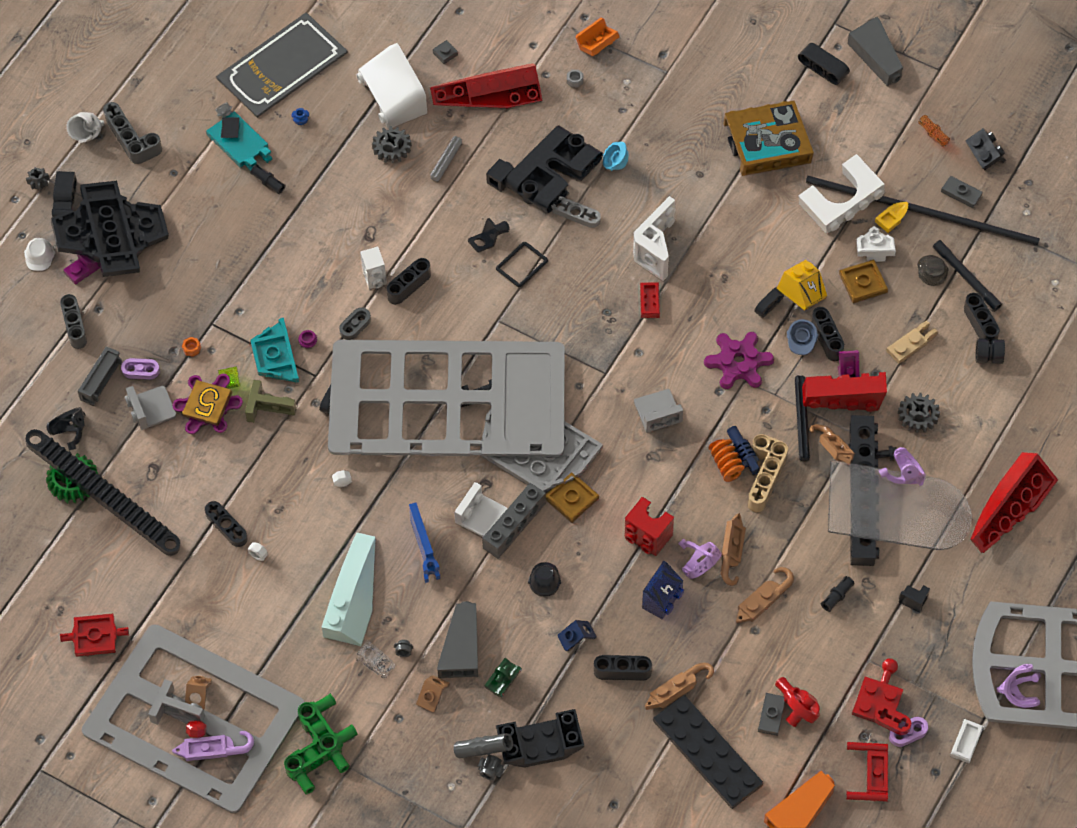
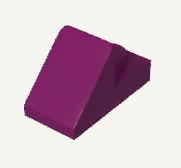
M77 255L78 260L63 270L65 275L76 285L100 268L96 261L85 255Z
M858 350L839 352V376L849 374L850 377H860Z

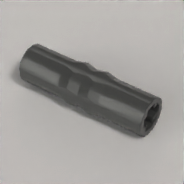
M505 733L457 741L454 744V754L460 759L509 751L513 747V740L510 734Z

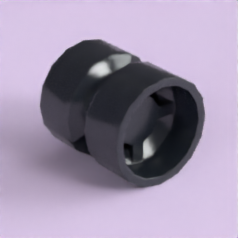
M977 338L975 350L976 363H987L989 360L995 364L1004 363L1005 340L993 339L992 342H989L988 339Z

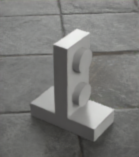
M165 679L148 713L150 722L158 725L164 711L192 721H203L205 715L202 707L195 703H185L178 697H172L174 692L173 683Z

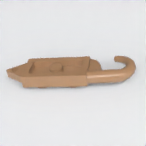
M816 424L810 426L809 430L811 433L814 430L824 433L820 435L819 442L835 460L844 461L847 464L851 463L855 453L839 435H835L830 428L824 425Z
M740 513L736 514L730 521H727L721 555L723 557L721 576L723 581L730 586L736 585L739 577L736 576L732 581L729 578L728 572L729 567H736L741 563L746 530L743 527Z
M699 663L684 673H679L649 693L650 698L645 704V709L665 708L695 688L694 686L697 683L695 674L698 672L709 670L706 678H711L714 674L713 666L709 663Z

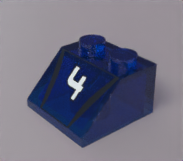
M663 561L644 588L642 597V609L662 620L666 614L669 615L674 608L673 603L676 599L679 600L684 593L683 580L667 562Z

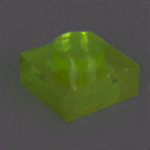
M237 366L218 370L219 375L227 374L230 378L227 389L240 386Z

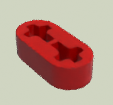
M885 705L879 706L875 710L874 720L878 725L898 735H906L910 731L911 720L908 716ZM887 713V717L880 719V714ZM903 721L905 722V726H903L901 729L898 727V723H901Z

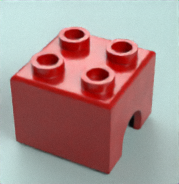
M641 497L625 517L624 536L629 543L639 545L646 554L651 553L657 556L673 536L674 516L665 512L659 518H651L647 511L651 502Z

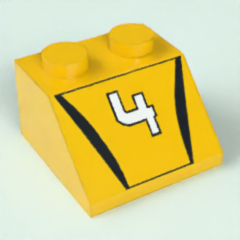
M807 260L784 271L776 288L804 311L827 297L820 270Z

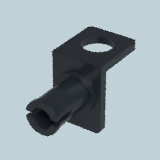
M488 218L482 233L468 238V243L478 253L492 248L496 243L498 235L509 232V224L506 221H502L495 225ZM481 240L485 245L478 246L475 241Z

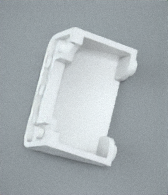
M398 43L389 46L358 69L356 74L358 82L369 87L380 107L379 119L382 124L385 123L388 129L389 126L395 127L427 114L425 91Z

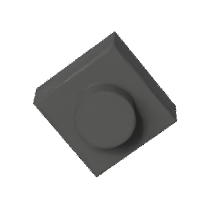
M446 40L433 49V54L445 64L458 56V51Z

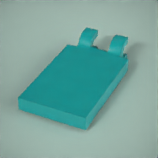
M234 111V112H232L230 115H228L227 117H240V116ZM241 117L239 119L238 138H221L222 120L206 130L207 136L240 168L245 165L251 171L253 166L257 164L254 158L258 155L266 163L273 160L270 156L271 151L268 149V143Z

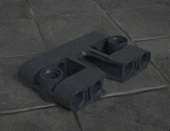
M558 125L506 176L504 185L522 196L525 203L534 204L546 213H550L553 210L551 205L555 204L557 206L561 202L559 196L565 198L569 194L567 191L568 183L552 169H557L571 178L582 181L601 161L603 152L590 144H586L582 135L573 134Z

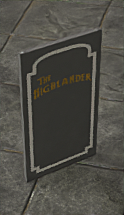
M304 13L218 74L216 79L258 118L347 54L348 51L308 13Z

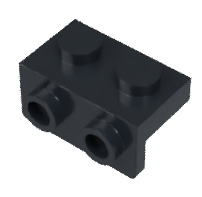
M982 128L965 141L982 169L986 170L999 160L1004 163L1006 159L1003 156L1005 152L1000 145L997 146L995 143L997 139L991 131L988 133Z

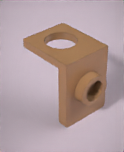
M434 675L430 676L423 683L416 705L435 712L443 690L450 683Z
M192 676L186 684L185 703H193L190 700V695L198 693L201 696V702L197 704L202 709H205L206 690L212 683V679L205 678L204 676Z

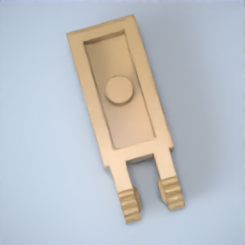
M925 321L917 329L914 328L890 345L886 352L900 364L926 346L937 335L938 331L933 329L923 336L921 333L930 326V323Z

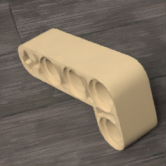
M763 434L755 436L752 444L757 457L764 460L750 490L748 508L756 513L764 510L786 463L788 454L786 443ZM761 483H766L768 486H762Z

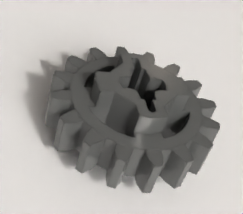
M389 126V130L382 128V133L377 131V137L373 136L372 149L374 155H378L379 160L384 158L385 163L388 160L394 163L395 159L401 162V157L407 158V153L411 152L410 135L406 134L404 129L399 131V127H396L394 130L392 126Z
M912 393L911 398L905 396L904 401L900 402L898 414H900L899 421H903V427L908 425L909 431L914 428L916 433L919 432V429H922L925 433L927 427L932 430L934 424L938 423L940 411H938L939 405H934L935 399L929 400L928 394L922 397V393H919L918 396Z

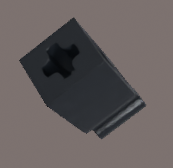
M56 171L52 217L72 210L77 186L75 172Z

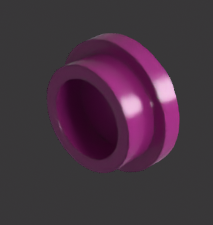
M305 330L299 335V344L303 348H312L317 344V335L311 330Z

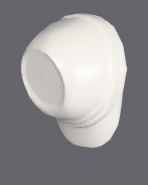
M44 238L31 240L26 250H24L26 264L33 271L48 269L56 253L52 244Z

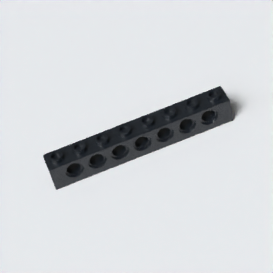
M851 415L849 423L850 449L855 454L850 463V565L874 566L875 560L879 559V547H876V541H879V529H876L875 524L879 523V511H875V505L879 503V494L875 493V487H878L879 482L878 476H875V470H878V458H875V452H878V441L874 437V435L878 434V423H874V416ZM861 435H865V436H867L868 438H867V439H862L860 436H861ZM860 453H866L868 456H861ZM865 470L868 474H862L860 471ZM861 488H866V489H868L869 491H868V492H863V491H861L860 489H861ZM867 506L869 509L863 510L860 507ZM860 524H867L869 527L863 528ZM863 541L868 542L869 545H868V546H863V545L861 544V542H863Z

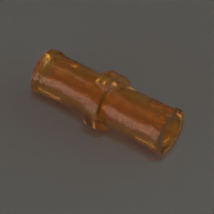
M923 115L919 119L921 121H918V124L942 147L949 143L950 138L927 115Z

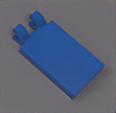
M417 503L409 504L411 525L424 561L425 583L429 582L428 576L430 574H434L436 580L440 579L439 564L434 558Z

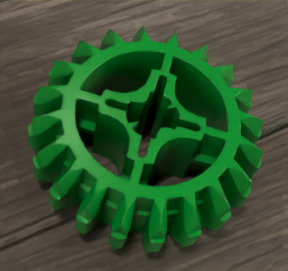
M78 453L75 455L79 461H83L85 465H88L91 470L98 474L97 467L91 459H87L85 455L80 457ZM50 465V470L46 473V483L48 484V490L54 497L57 496L59 501L64 499L67 504L70 500L76 503V499L80 498L83 501L84 496L90 497ZM58 481L66 484V488L59 485Z

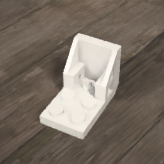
M670 196L634 231V261L662 281L668 277L669 261L663 231L667 227L670 228L675 221V200Z

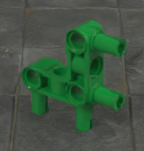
M331 693L317 702H304L299 705V721L304 731L308 732L312 737L313 743L301 750L294 751L284 761L287 776L292 781H297L306 795L315 790V786L307 774L322 764L332 760L340 773H344L350 768L349 763L342 755V747L345 742L357 736L358 733L352 724L338 733L333 732L322 716V712L336 705V701ZM306 712L312 713L308 717L303 716ZM328 743L333 744L330 748L324 747ZM293 764L299 765L296 769L289 768Z

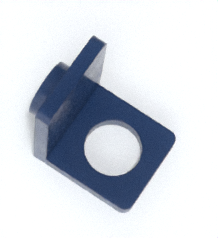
M575 620L557 635L565 651H569L584 638H597L590 623L581 620ZM583 626L588 629L589 633L584 630Z

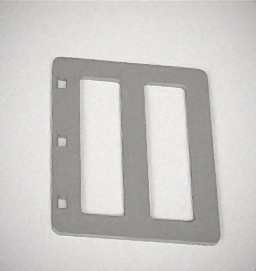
M151 625L82 726V733L86 738L230 813H237L241 810L299 718L298 707L304 703V700L159 625ZM161 649L279 710L262 737L258 738L252 735L254 745L249 752L244 753L249 758L232 784H227L110 723L111 718L128 695L150 706L153 705L161 687L141 678L140 675L157 650ZM203 710L206 735L228 736L232 739L234 747L244 746L248 743V738L239 734L240 731H244L243 729ZM164 711L165 714L185 724H188V722L192 721L184 717ZM105 734L114 738L112 744L102 740ZM158 762L167 766L165 772L155 767ZM212 790L221 794L219 800L209 795Z

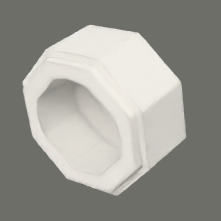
M338 471L332 476L334 486L345 487L352 482L349 471Z
M252 543L248 548L249 554L258 561H263L268 555L266 548L259 543Z

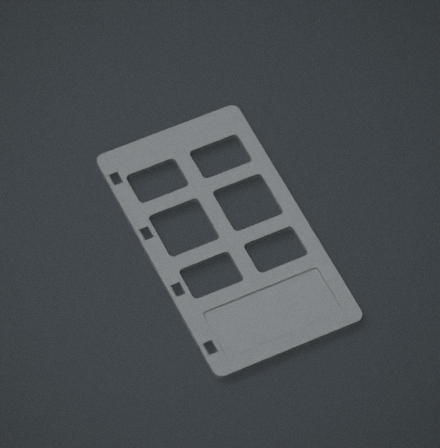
M337 340L333 344L328 450L333 455L559 457L564 453L565 347L560 342ZM363 354L391 355L389 389L360 388L361 356ZM407 354L448 355V388L446 390L405 389V356ZM463 355L492 356V388L490 390H463L461 388ZM361 403H387L390 405L387 439L358 438L359 405ZM404 404H446V439H403ZM461 405H491V438L489 440L460 439ZM362 445V449H350V446ZM410 445H422V450H410ZM470 446H482V450H470ZM530 446L542 447V451H530Z

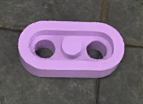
M129 358L121 365L123 375L130 379H154L160 373L158 363L152 359Z
M921 717L911 718V728L908 734L900 735L903 739L899 740L896 738L898 734L890 731V742L894 746L903 747L923 738L928 731L927 721ZM905 722L900 723L898 727L902 729L905 726ZM918 727L921 731L917 732L914 730V728Z

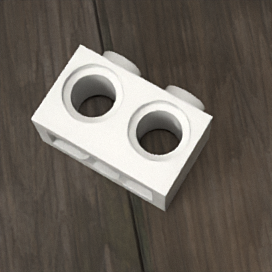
M379 247L361 251L362 271L368 288H380L383 285H387L385 264Z

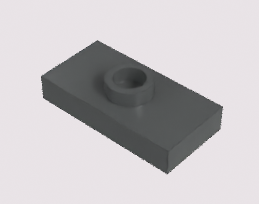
M951 175L941 189L942 193L971 208H974L983 193Z
M771 693L765 694L758 732L778 736L785 703L783 696Z

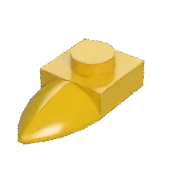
M908 202L891 205L875 218V223L889 233L901 223V219L907 212Z

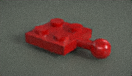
M892 658L884 660L882 663L884 673L881 681L864 677L852 715L876 723L874 714L879 706L885 705L897 710L903 689L888 684L891 674L898 670L896 660ZM885 712L880 714V719L887 717Z

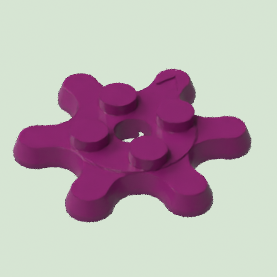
M748 332L742 341L731 340L726 333H721L716 338V343L720 346L721 352L716 355L706 356L703 363L709 369L718 368L722 370L723 376L719 383L723 389L732 388L734 382L738 379H744L751 387L757 388L762 384V378L758 375L757 369L761 366L772 365L775 358L770 352L757 351L755 345L758 342V336L755 332ZM740 356L744 359L743 362H736L734 360L735 357Z
M220 374L212 384L227 388L230 378L227 374ZM193 375L189 378L188 385L191 389H193L196 380L202 381L200 376ZM240 396L230 397L218 426L211 424L216 432L224 433L227 430L228 425L224 420V415L229 410H237L242 407L243 400ZM189 397L176 399L172 405L173 409L176 412H183ZM190 418L185 425V430L189 434H196L201 426L208 425L209 423Z

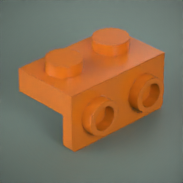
M602 17L576 35L580 50L591 56L600 53L601 50L619 38L618 31L607 27L605 19Z

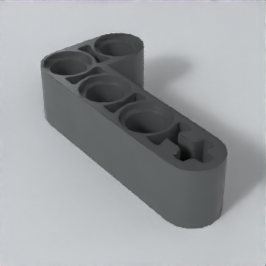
M109 102L104 105L103 111L106 122L132 163L141 164L161 154L162 145L158 134L148 133L139 138L117 103Z

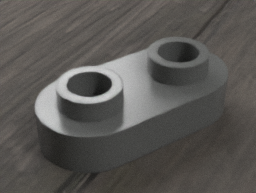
M363 307L355 309L340 324L339 331L341 337L346 340L356 338L370 324V311Z

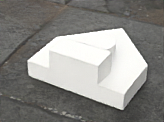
M873 226L869 229L868 233L857 238L858 256H866L867 261H885L886 256H895L894 238L879 232L880 229Z

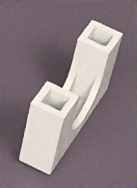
M857 154L842 164L843 174L857 189L855 196L845 203H832L825 199L813 185L798 195L799 205L826 234L837 230L840 224L851 220L858 211L866 209L872 201L880 199L885 193L884 183Z

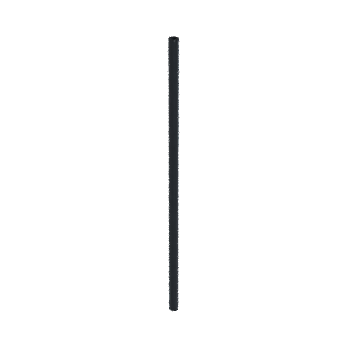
M807 176L806 183L854 196L857 192V189L812 176ZM886 196L874 200L887 205L904 202ZM908 203L907 210L1027 243L1039 244L1040 238Z

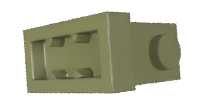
M253 380L245 410L247 422H255L258 410L295 415L297 408L294 399L290 397H275L271 394L262 395V382L260 380Z

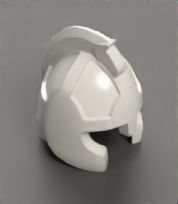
M80 112L68 120L67 132L72 139L85 143L93 140L100 134L101 128L104 126V120H99L94 113Z

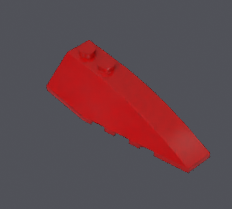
M1022 452L986 503L970 539L981 553H984L999 541L1004 533L1010 532L1017 522H1022L1029 512H1034L1057 483L1058 479L1038 453Z

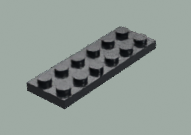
M685 695L681 696L653 718V722L731 809L735 808L763 786L764 782Z

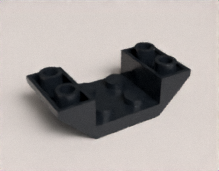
M576 709L555 713V720L517 727L516 721L496 725L498 735L507 733L511 735L513 740L512 749L502 752L504 764L526 768L564 760L584 748Z

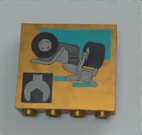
M795 100L725 113L723 124L724 127L729 126L741 160V176L810 164L812 162L814 152Z

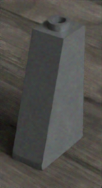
M878 17L873 18L849 33L847 44L886 86L897 83L901 79L903 66Z
M465 601L456 604L437 666L438 678L478 677L476 603Z

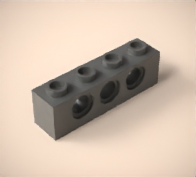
M529 483L483 536V549L499 559L546 504V493L532 483Z

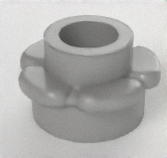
M228 102L220 105L215 109L218 113L217 116L227 117L232 113V106Z

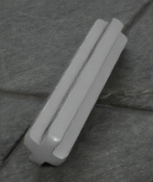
M454 136L430 174L432 180L438 182L462 144L460 137Z

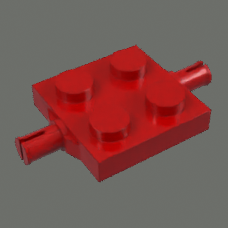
M113 613L74 617L72 633L60 634V641H73L76 657L116 653L117 636H129V628H116Z

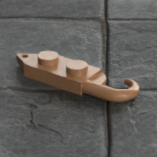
M786 567L776 568L773 572L775 574L784 572L787 575V579L781 585L774 581H765L738 606L739 612L736 623L753 622L780 598V595L794 581L791 570Z

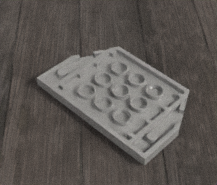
M491 409L486 414L482 440H489L491 438ZM564 421V453L559 457H482L527 485L532 483L547 493L562 483L566 484L574 480L576 476L580 477L603 449V444ZM530 446V451H542V447Z

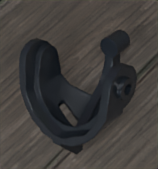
M76 407L60 414L47 423L48 433L50 435H57L67 431H76L74 440L67 443L69 451L77 449L76 444L80 442L85 426V412L82 411L81 407Z

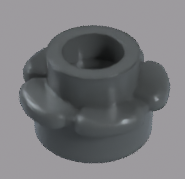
M399 640L398 643L394 644L395 654L400 657H408L411 655L413 645L408 640Z

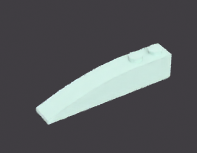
M356 533L338 576L321 627L324 638L362 646L373 612L375 536Z

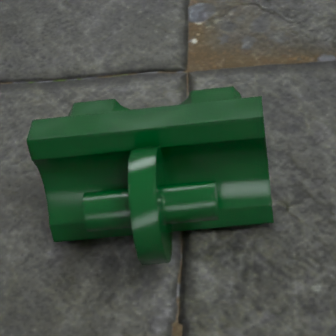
M504 658L484 687L502 698L522 668Z

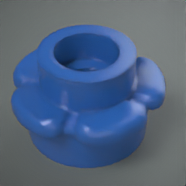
M298 108L292 112L291 116L296 124L304 125L308 121L309 112L304 110V108Z

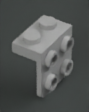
M133 386L126 388L128 396H125V401L128 407H132L131 415L134 423L138 422L141 430L176 417V412L164 386L137 395Z

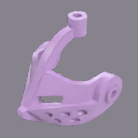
M900 447L894 452L902 478L892 476L887 468L879 470L882 478L886 476L889 481L898 484H919L922 486L926 477L920 464L904 447Z
M683 538L678 543L683 549L690 547L695 550L691 559L682 568L683 573L690 579L697 578L717 563L722 555L717 546L711 542L698 546ZM702 555L706 556L701 562H697Z
M1023 664L1015 668L1006 680L996 688L997 692L1003 693L1015 706L1021 708L1036 707L1040 705V700L1037 697L1023 696L1017 685L1027 681L1038 682L1041 674L1035 672L1032 676L1016 679L1018 674L1030 672L1033 669L1032 664Z

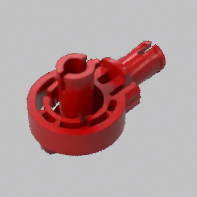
M784 677L776 681L775 686L784 694V702L793 710L786 718V721L793 727H796L802 719L809 723H814L820 716V706L817 699L806 690H801L799 687L793 688Z

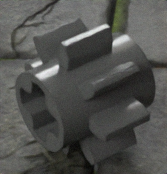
M34 167V169L27 172L29 177L26 178L27 184H30L32 190L34 188L41 190L48 186L47 180L50 178L49 174L45 173L44 168Z
M488 755L486 759L481 757L478 764L480 775L487 780H494L495 776L500 778L504 770L503 765H501V759L494 755Z

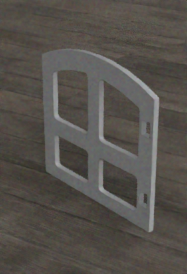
M990 602L977 628L972 656L975 691L988 722L1077 729V713H1065L1061 710V676H1077V661L1063 660L1061 658V624H1077V619H1073V615H1077V609ZM1011 609L1023 610L1022 614L1011 613ZM1009 618L1044 622L1045 657L1036 658L991 653L992 639L1000 619ZM1023 664H1032L1033 669L1030 672L1045 674V710L1000 706L994 691L990 669L1014 670Z

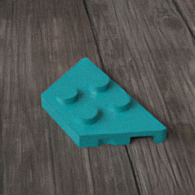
M283 317L278 320L276 325L266 328L260 335L252 338L250 342L259 376L297 383L299 382L298 373Z

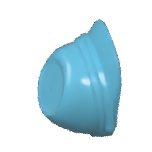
M614 142L605 150L603 166L611 171L621 170L627 165L629 153L624 142Z

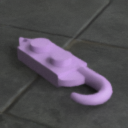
M240 731V735L248 738V743L244 746L234 747L232 739L225 735L184 739V742L174 748L172 752L185 758L186 761L227 757L229 755L249 752L254 745V738L249 732Z

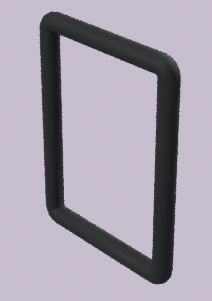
M522 242L497 265L496 270L517 287H521L548 262V258L529 243ZM525 245L544 261L522 282L518 283L500 268Z

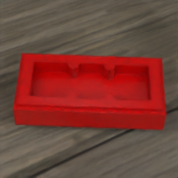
M659 282L640 283L641 318H660Z

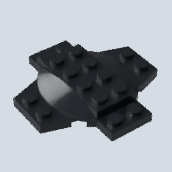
M117 180L81 184L80 191L83 201L80 202L77 210H69L51 218L58 252L89 257L98 263L103 277L140 273L137 257L143 249L164 241L169 236L161 205L142 202L131 204L127 201V197L120 194Z

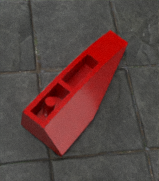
M534 63L488 72L430 87L433 105L510 108L543 101L537 69Z

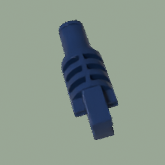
M737 426L730 427L727 430V434L732 440L733 446H735V452H738V458L742 460L741 464L745 468L748 467L752 475L759 473L760 469L757 464L759 459L749 441L743 439Z

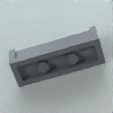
M107 346L105 347L78 389L81 401L94 406L95 402L99 401V395L119 364L122 365L119 351Z

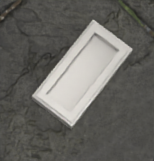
M964 719L950 756L970 763L984 726Z

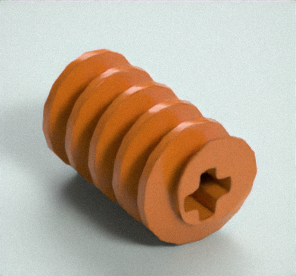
M731 439L716 440L708 447L721 475L724 476L725 482L737 479L745 469L744 465H740L742 460L737 458L739 456L738 452H734L735 446H730L732 444Z

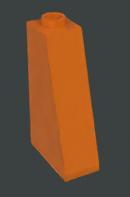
M822 771L818 772L767 812L764 819L765 824L769 828H810L834 792L835 785L833 779Z

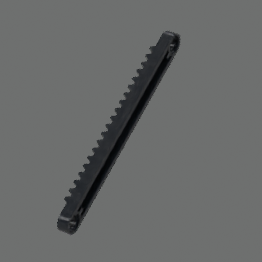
M37 429L30 430L26 434V446L161 552L170 556L178 553L180 550V539L167 526H163L154 516H150L149 512H145L136 502H132L131 498H127L118 488H114L100 474H96L83 461H79L76 456H73L70 451H66L65 447H61L52 437H48ZM38 436L41 441L38 444H33L30 442V438ZM170 540L174 541L176 547L168 549L165 543Z

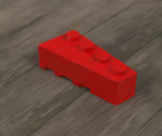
M879 372V376H869V373H862L861 377H850L849 374L835 379L831 375L806 377L802 386L803 406L829 408L832 410L879 411L887 393L886 372Z

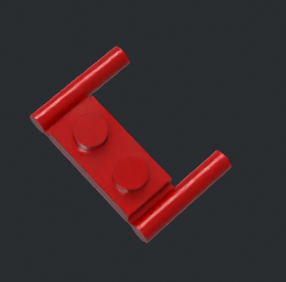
M847 742V750L867 751V792L846 791V800L888 802V744Z

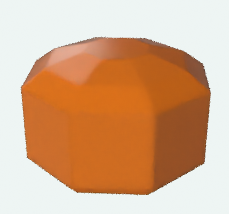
M189 337L183 341L182 350L186 356L194 357L200 353L201 344L197 338Z

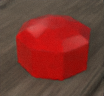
M194 720L188 722L186 726L187 735L193 738L205 735L206 724L203 721Z

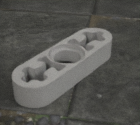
M559 196L562 206L558 208L555 204L551 205L553 213L587 227L594 228L600 224L601 216L597 210ZM578 209L581 213L579 215H572L570 212Z

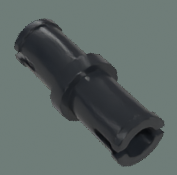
M258 164L254 165L251 169L250 174L262 181L264 186H269L277 194L284 191L286 185L277 180L274 174L266 172Z
M844 576L841 582L830 590V594L821 602L824 610L831 612L834 606L845 598V594L855 584L852 578Z

